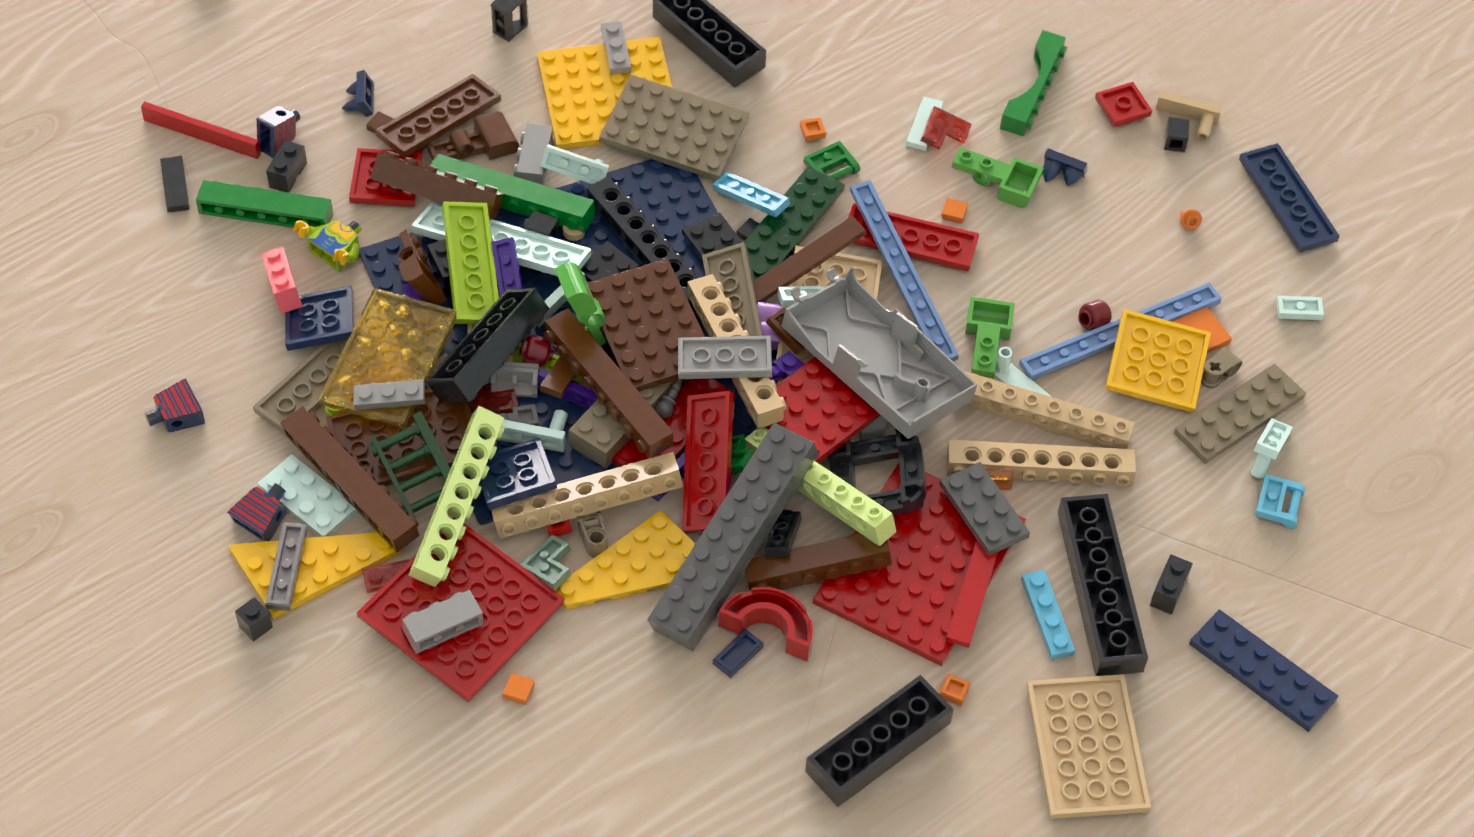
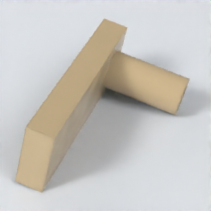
M1160 91L1156 109L1201 120L1196 137L1199 140L1206 141L1209 139L1212 125H1217L1222 106Z

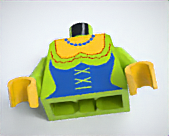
M333 220L328 224L316 227L308 226L303 221H296L293 231L298 232L300 238L307 237L309 252L336 271L340 272L347 263H355L358 260L360 246L357 234L362 229L356 221H352L349 225L345 226L339 221Z

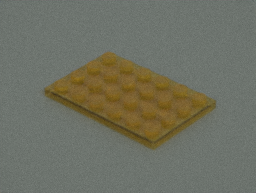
M374 288L318 399L320 405L405 428L416 405L355 410L354 385L422 379L426 385V380L429 378L455 324L457 310Z

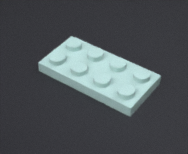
M292 454L257 483L258 487L266 493L275 483L280 485L286 493L279 501L283 504L286 511L302 524H307L308 529L318 537L331 536L358 513L333 486Z

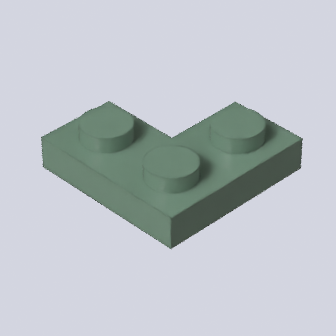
M551 535L520 565L550 588L556 590L572 575L568 567L559 563L571 551V548L567 542Z

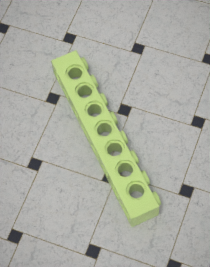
M480 406L472 414L409 576L433 587L441 580L445 581L450 570L447 564L449 560L452 561L458 550V547L455 546L457 539L461 540L466 529L463 523L472 514L474 508L471 506L472 500H476L482 487L479 486L480 479L484 480L488 473L489 466H486L488 459L491 460L496 452L497 447L494 446V443L503 434L504 427L501 425L504 417ZM479 434L484 435L486 440L482 439ZM471 453L477 455L479 460L473 458ZM463 473L468 474L471 479H467ZM455 493L460 494L463 497V500L459 499ZM447 513L452 514L456 520L449 518ZM439 533L444 534L448 540H443ZM431 554L437 555L440 561L434 560Z
M765 427L757 428L745 438L747 449L751 448L755 452L769 430ZM815 461L797 487L799 492L878 546H881L896 532L893 515L890 511Z

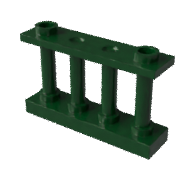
M421 411L413 415L415 422L411 424V427L380 442L377 441L373 434L370 436L372 443L369 444L374 457H380L403 503L404 512L407 515L412 514L414 517L415 512L437 502L442 489L410 505L403 492L436 476L438 478L443 476L446 482L450 472V467ZM414 435H422L425 443L422 444L421 448L388 463L383 450ZM426 455L427 457L432 455L435 461L432 468L400 484L398 483L393 471ZM455 493L459 499H463L460 494Z

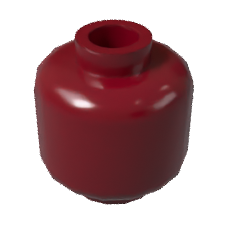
M1100 299L1083 304L1078 315L1080 324L1089 331L1109 324L1112 318L1109 305Z
M532 334L528 338L523 339L519 355L522 356L523 362L539 364V367H543L547 361H552L555 349L551 348V343L545 337Z

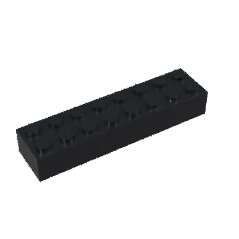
M1108 493L1062 497L1058 509V518L1095 676L1144 672L1148 654Z

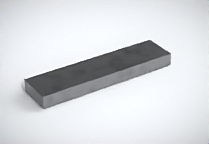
M283 522L265 602L266 609L291 610L308 530L307 524Z

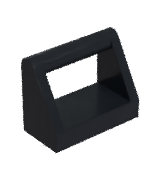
M495 0L491 3L493 33L510 42L528 26L527 0ZM519 6L520 19L513 21L512 11Z

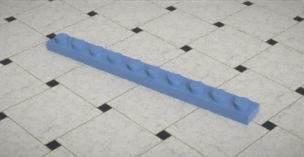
M871 180L850 186V193L916 325L919 326L918 329L952 361L958 360L959 354Z
M1207 283L1138 311V313L1172 322L1205 307L1211 308L1221 303L1222 298L1211 283ZM1120 319L1020 359L1019 366L1026 376L1033 381L1111 349L1115 346Z

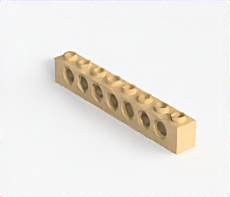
M713 274L688 281V298L709 337L749 336L747 330H743L741 327L739 315L734 314L730 299L724 296L721 282H717ZM769 377L731 378L758 429L784 420L786 403L784 398L779 397L777 394L774 380H770Z
M964 371L978 384L973 400L965 405L967 407L1099 447L1128 448L1135 424L1133 421Z
M949 440L947 448V476L979 462L982 463L991 478H1001L1003 480L1021 479L1025 481L1040 480L1071 482L1074 484L1094 483L1096 485L1116 484L1126 486L1133 485L1136 475L1135 449Z
M671 452L557 485L556 489L491 510L499 539L682 488L683 484L674 453Z

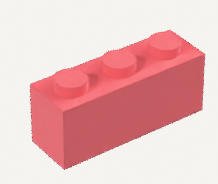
M280 247L262 253L273 294L281 314L303 307L284 248Z

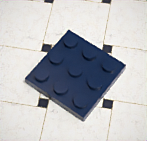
M352 286L300 295L303 307L285 312V346L287 351L354 338V293Z
M540 438L496 451L493 458L487 461L486 466H489L486 477L484 480L480 479V485L489 510L557 488Z

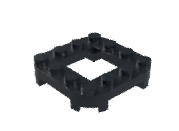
M896 428V434L854 442H851L850 439L828 456L830 472L856 488V465L899 458L900 489L866 495L890 511L892 515L921 509L927 494L924 456L919 438L914 435L908 439Z

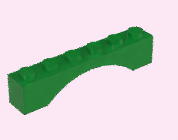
M1042 30L1036 42L1033 57L1038 68L1039 77L1034 85L1025 93L1008 101L1002 114L1000 129L1023 137L1027 129L1031 130L1034 122L1033 115H1038L1041 107L1039 102L1040 100H1045L1048 91L1046 87L1052 85L1054 79L1053 72H1058L1061 63L1059 59L1065 57L1067 46H1064L1066 37Z

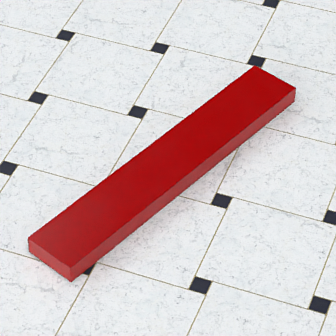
M144 101L141 105L143 119L146 122L258 159L261 155L258 139Z
M977 540L946 637V642L967 648L971 644L998 554L996 552L988 556Z

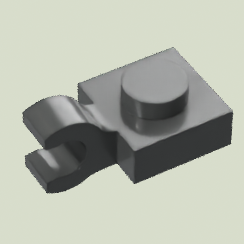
M535 404L512 407V413L498 414L504 417V420L539 426Z

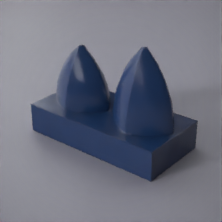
M365 70L357 72L356 81L346 90L347 93L356 96L350 99L342 109L345 111H362L365 116L373 115L374 82Z
M1047 148L1043 165L1045 182L1052 180L1063 169L1066 185H1072L1081 177H1085L1087 163Z

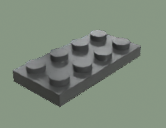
M981 462L940 479V487L988 556L1029 538V530Z

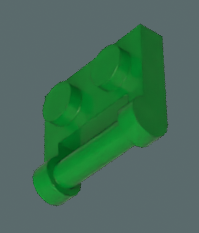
M841 141L804 157V164L807 167L810 166L823 174L846 163L847 166L827 175L835 180L850 173L860 172L859 163Z

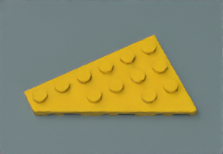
M660 510L575 571L554 591L565 598L562 606L569 610L578 608L581 605L595 604V601L608 598L615 600L629 597L633 594L647 593V590L663 587V589H666L695 546V543Z
M377 532L306 538L291 610L402 553L401 550L396 553ZM279 540L230 545L229 550L265 606ZM267 609L273 619L289 612Z

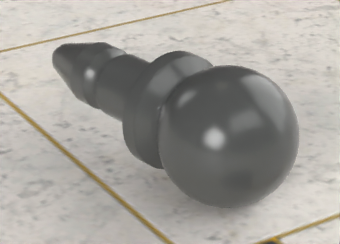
M677 379L672 384V388L667 396L663 395L661 397L662 401L656 404L655 411L662 419L669 418L673 414V406L677 404L674 399L681 389L682 379Z

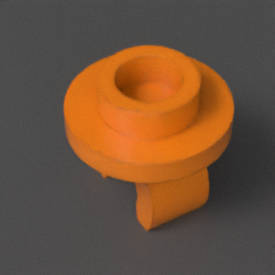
M1188 209L1185 212L1180 211V223L1183 228L1194 230L1200 226L1202 216L1196 209Z

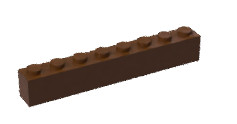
M567 308L545 320L544 335L547 341L556 346L561 358L567 359L572 371L582 377L586 388L592 389L598 402L607 407L614 421L618 420L622 425L624 433L628 437L631 436L638 450L641 453H645L650 459L673 446V431L572 312Z
M302 406L281 421L280 424L285 436L396 553L420 536L417 529L419 523L412 514L407 515L402 504L397 499L393 500L390 497L387 488L383 484L378 485L375 482L376 479L370 470H364L359 459L354 454L350 456L347 453L348 450L343 442L340 440L336 441L331 430L327 426L322 427L319 424L320 421L314 412L311 411L309 413Z

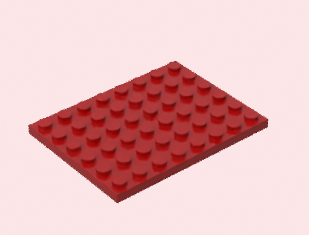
M899 462L880 492L900 489ZM925 472L927 494L923 507L908 513L893 515L896 532L887 539L892 565L881 569L863 571L858 574L845 575L836 579L824 580L815 594L812 604L942 666L955 645L946 642V637L977 539L940 487V479ZM1019 516V518L1022 520V522H1023L1024 525H1025L1026 519L1023 518V517H1021V516ZM855 531L853 535L861 534V533H859L858 531ZM1012 545L998 551L988 586Z

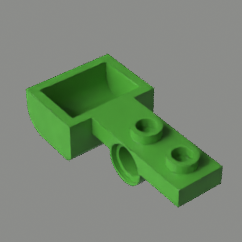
M961 147L952 161L951 167L971 174L973 180L979 185L986 186L990 182L1000 184L997 199L1017 207L1028 205L1044 170L1043 167L1015 157L1011 164H1007Z
M567 262L556 267L555 270L566 299L575 311L578 321L583 326L586 325L585 329L600 346L607 343L600 329L605 323V316L599 301L593 298L586 278L578 265L573 262Z
M970 297L965 333L976 335L971 373L994 378L999 338L1010 340L1015 303Z

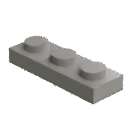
M622 22L601 23V32L610 75L630 73L631 64Z
M423 379L354 385L355 410L425 404V383Z

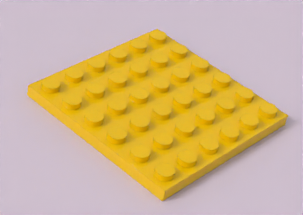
M660 37L627 40L626 45L631 72L610 75L604 43L537 52L557 148L565 150L604 145V143L599 142V136L631 74L672 87Z

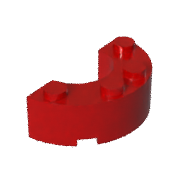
M755 587L751 591L742 594L738 592L730 597L720 608L718 617L719 627L740 634L753 624H771L780 629L785 635V653L807 662L810 657L813 637L812 620H810L804 605L791 594L771 587Z

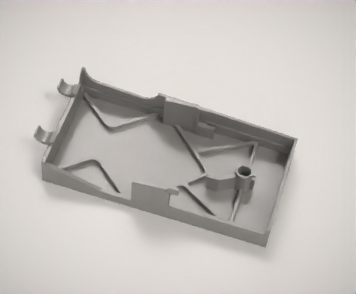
M853 266L844 278L836 274L834 267L827 270V277L832 284L809 296L803 295L800 292L799 286L791 289L792 298L796 303L786 308L782 327L906 438L913 437L973 400L978 384L919 330V326L905 317L897 308L894 311H889L856 279Z

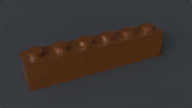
M392 151L377 154L370 179L442 204L443 201L487 203L489 220L497 219L504 195L497 192L498 188L491 185L479 186L477 185L478 181L470 178H465V180L457 178L458 174L450 171H445V173L439 172L438 167L425 164V167L418 165V160L408 157L405 160L398 158L399 154Z
M856 534L791 549L789 556L765 557L763 555L754 557L745 569L750 591L755 587L787 590L792 587L805 584L810 585L814 582L836 579L845 575L881 569L892 565L887 540L881 546H878L864 535Z

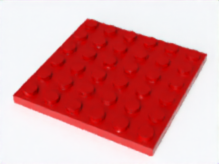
M463 523L466 529L461 540L457 539L455 546L458 547L454 559L452 561L449 560L447 564L450 570L445 581L441 580L433 587L409 576L416 557L415 555L357 612V617L466 702H469L563 605L565 598ZM439 533L443 540H448L444 534ZM431 554L434 560L440 561L437 555ZM470 590L483 612V625L416 654L403 631L402 619L412 612H420L428 608L435 602L445 601L455 593Z

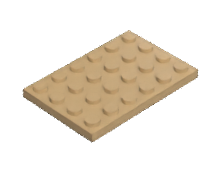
M1124 674L1027 681L1026 688L1050 819L1150 812L1151 803Z

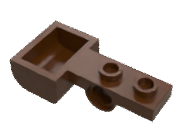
M495 111L475 117L474 133L467 134L464 129L455 130L450 134L449 139L428 144L427 150L432 160L438 154L458 160L485 152L489 160L517 153L520 145L504 114Z
M405 229L399 234L404 244V248L398 254V260L401 262L399 265L400 272L404 280L429 307H438L447 301V298L439 281L430 270L426 261L428 255L421 247L423 245L416 234L412 236Z

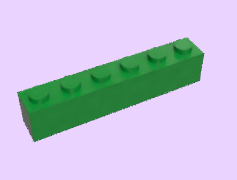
M203 180L196 198L199 214L294 228L296 221H303L312 227L330 223L333 215L331 199L267 190L259 187L254 188L238 184L221 183L218 181Z

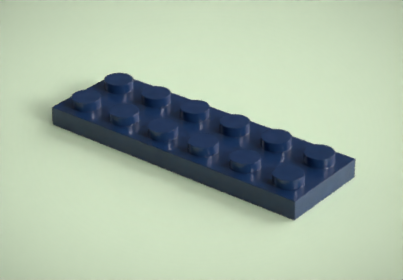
M1278 143L1240 154V162L1299 253L1338 241L1339 234Z
M1220 609L1190 640L1189 645L1307 732L1315 726L1337 701L1338 695Z

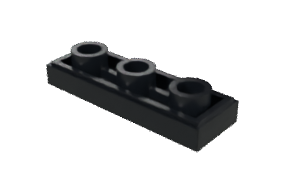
M789 509L782 511L770 532L764 549L765 557L789 556L802 520L801 511Z

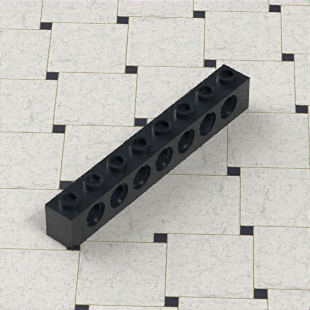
M607 176L588 186L587 198L594 200L595 211L642 266L668 258L694 312L695 309L688 298V281L698 279L694 270L686 266L681 255L672 250L668 240L663 239L659 235L657 228L646 220L644 213L634 206L632 199L629 196H625L617 182L614 183Z

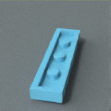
M729 172L724 173L720 179L712 184L714 191L774 217H777L790 205L788 197Z
M1040 570L1022 574L1021 581L1050 659L1054 660L1073 656L1075 648L1046 571Z

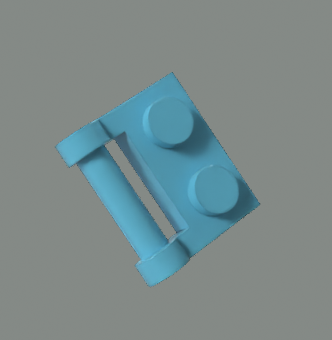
M1265 474L1255 516L1282 523L1287 528H1296L1298 523L1297 512L1301 496L1305 492V486L1297 482ZM1286 491L1292 494L1288 513L1281 512Z

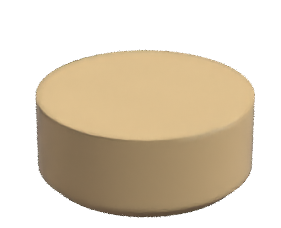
M563 225V235L566 239L577 241L584 237L585 232L571 230Z

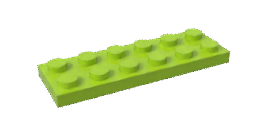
M443 201L442 214L455 324H477L499 299L487 203Z

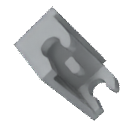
M504 362V365L491 376V395L537 398L539 364Z

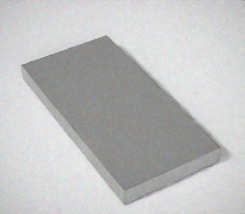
M771 336L678 338V379L772 377Z

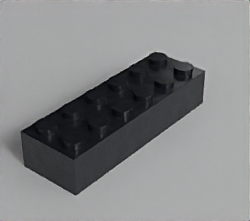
M653 0V18L733 87L738 86L766 68L767 50L707 0Z
M535 288L510 289L500 296L426 380V383L440 402H470L477 397V392L490 382L491 376L504 365V361L508 356L518 349L521 341L531 334L534 326L544 319V315L550 309Z
M919 675L809 755L806 759L805 772L832 802L839 807L951 724L954 709Z

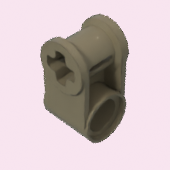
M1223 347L1205 363V371L1202 374L1201 383L1207 388L1218 387L1240 369L1243 363L1242 360Z
M598 511L595 515L577 517L579 533L583 538L587 553L595 558L608 548L607 532L602 514Z

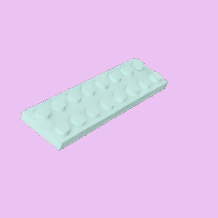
M431 202L411 225L412 233L439 241L445 240L442 204ZM493 219L489 220L492 242L510 237L515 239L518 262L521 266L558 276L555 270L556 267L567 262H573L581 270L591 256L590 248Z

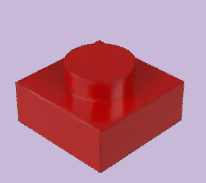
M570 519L546 525L549 537L551 535L561 536L572 533Z

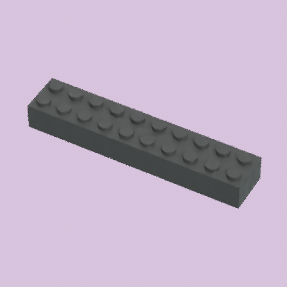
M773 423L647 620L654 631L691 651L695 650L818 456L813 441Z

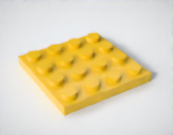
M1123 309L1105 389L1193 413L1196 408L1211 332Z

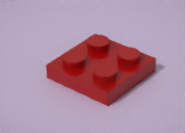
M1134 82L1096 92L1095 99L1113 127L1151 117L1152 109Z

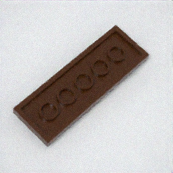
M471 74L376 129V137L405 158L501 101V94L477 76Z

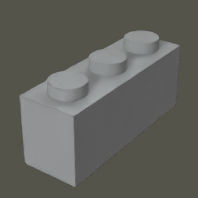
M527 123L525 132H521L520 144H522V148H518L517 151L519 163L514 165V177L544 185L547 169L540 165L547 144L552 146V126Z
M470 590L458 592L445 601L435 602L420 612L415 611L408 614L406 618L402 619L403 631L414 652L417 654L483 625V612Z

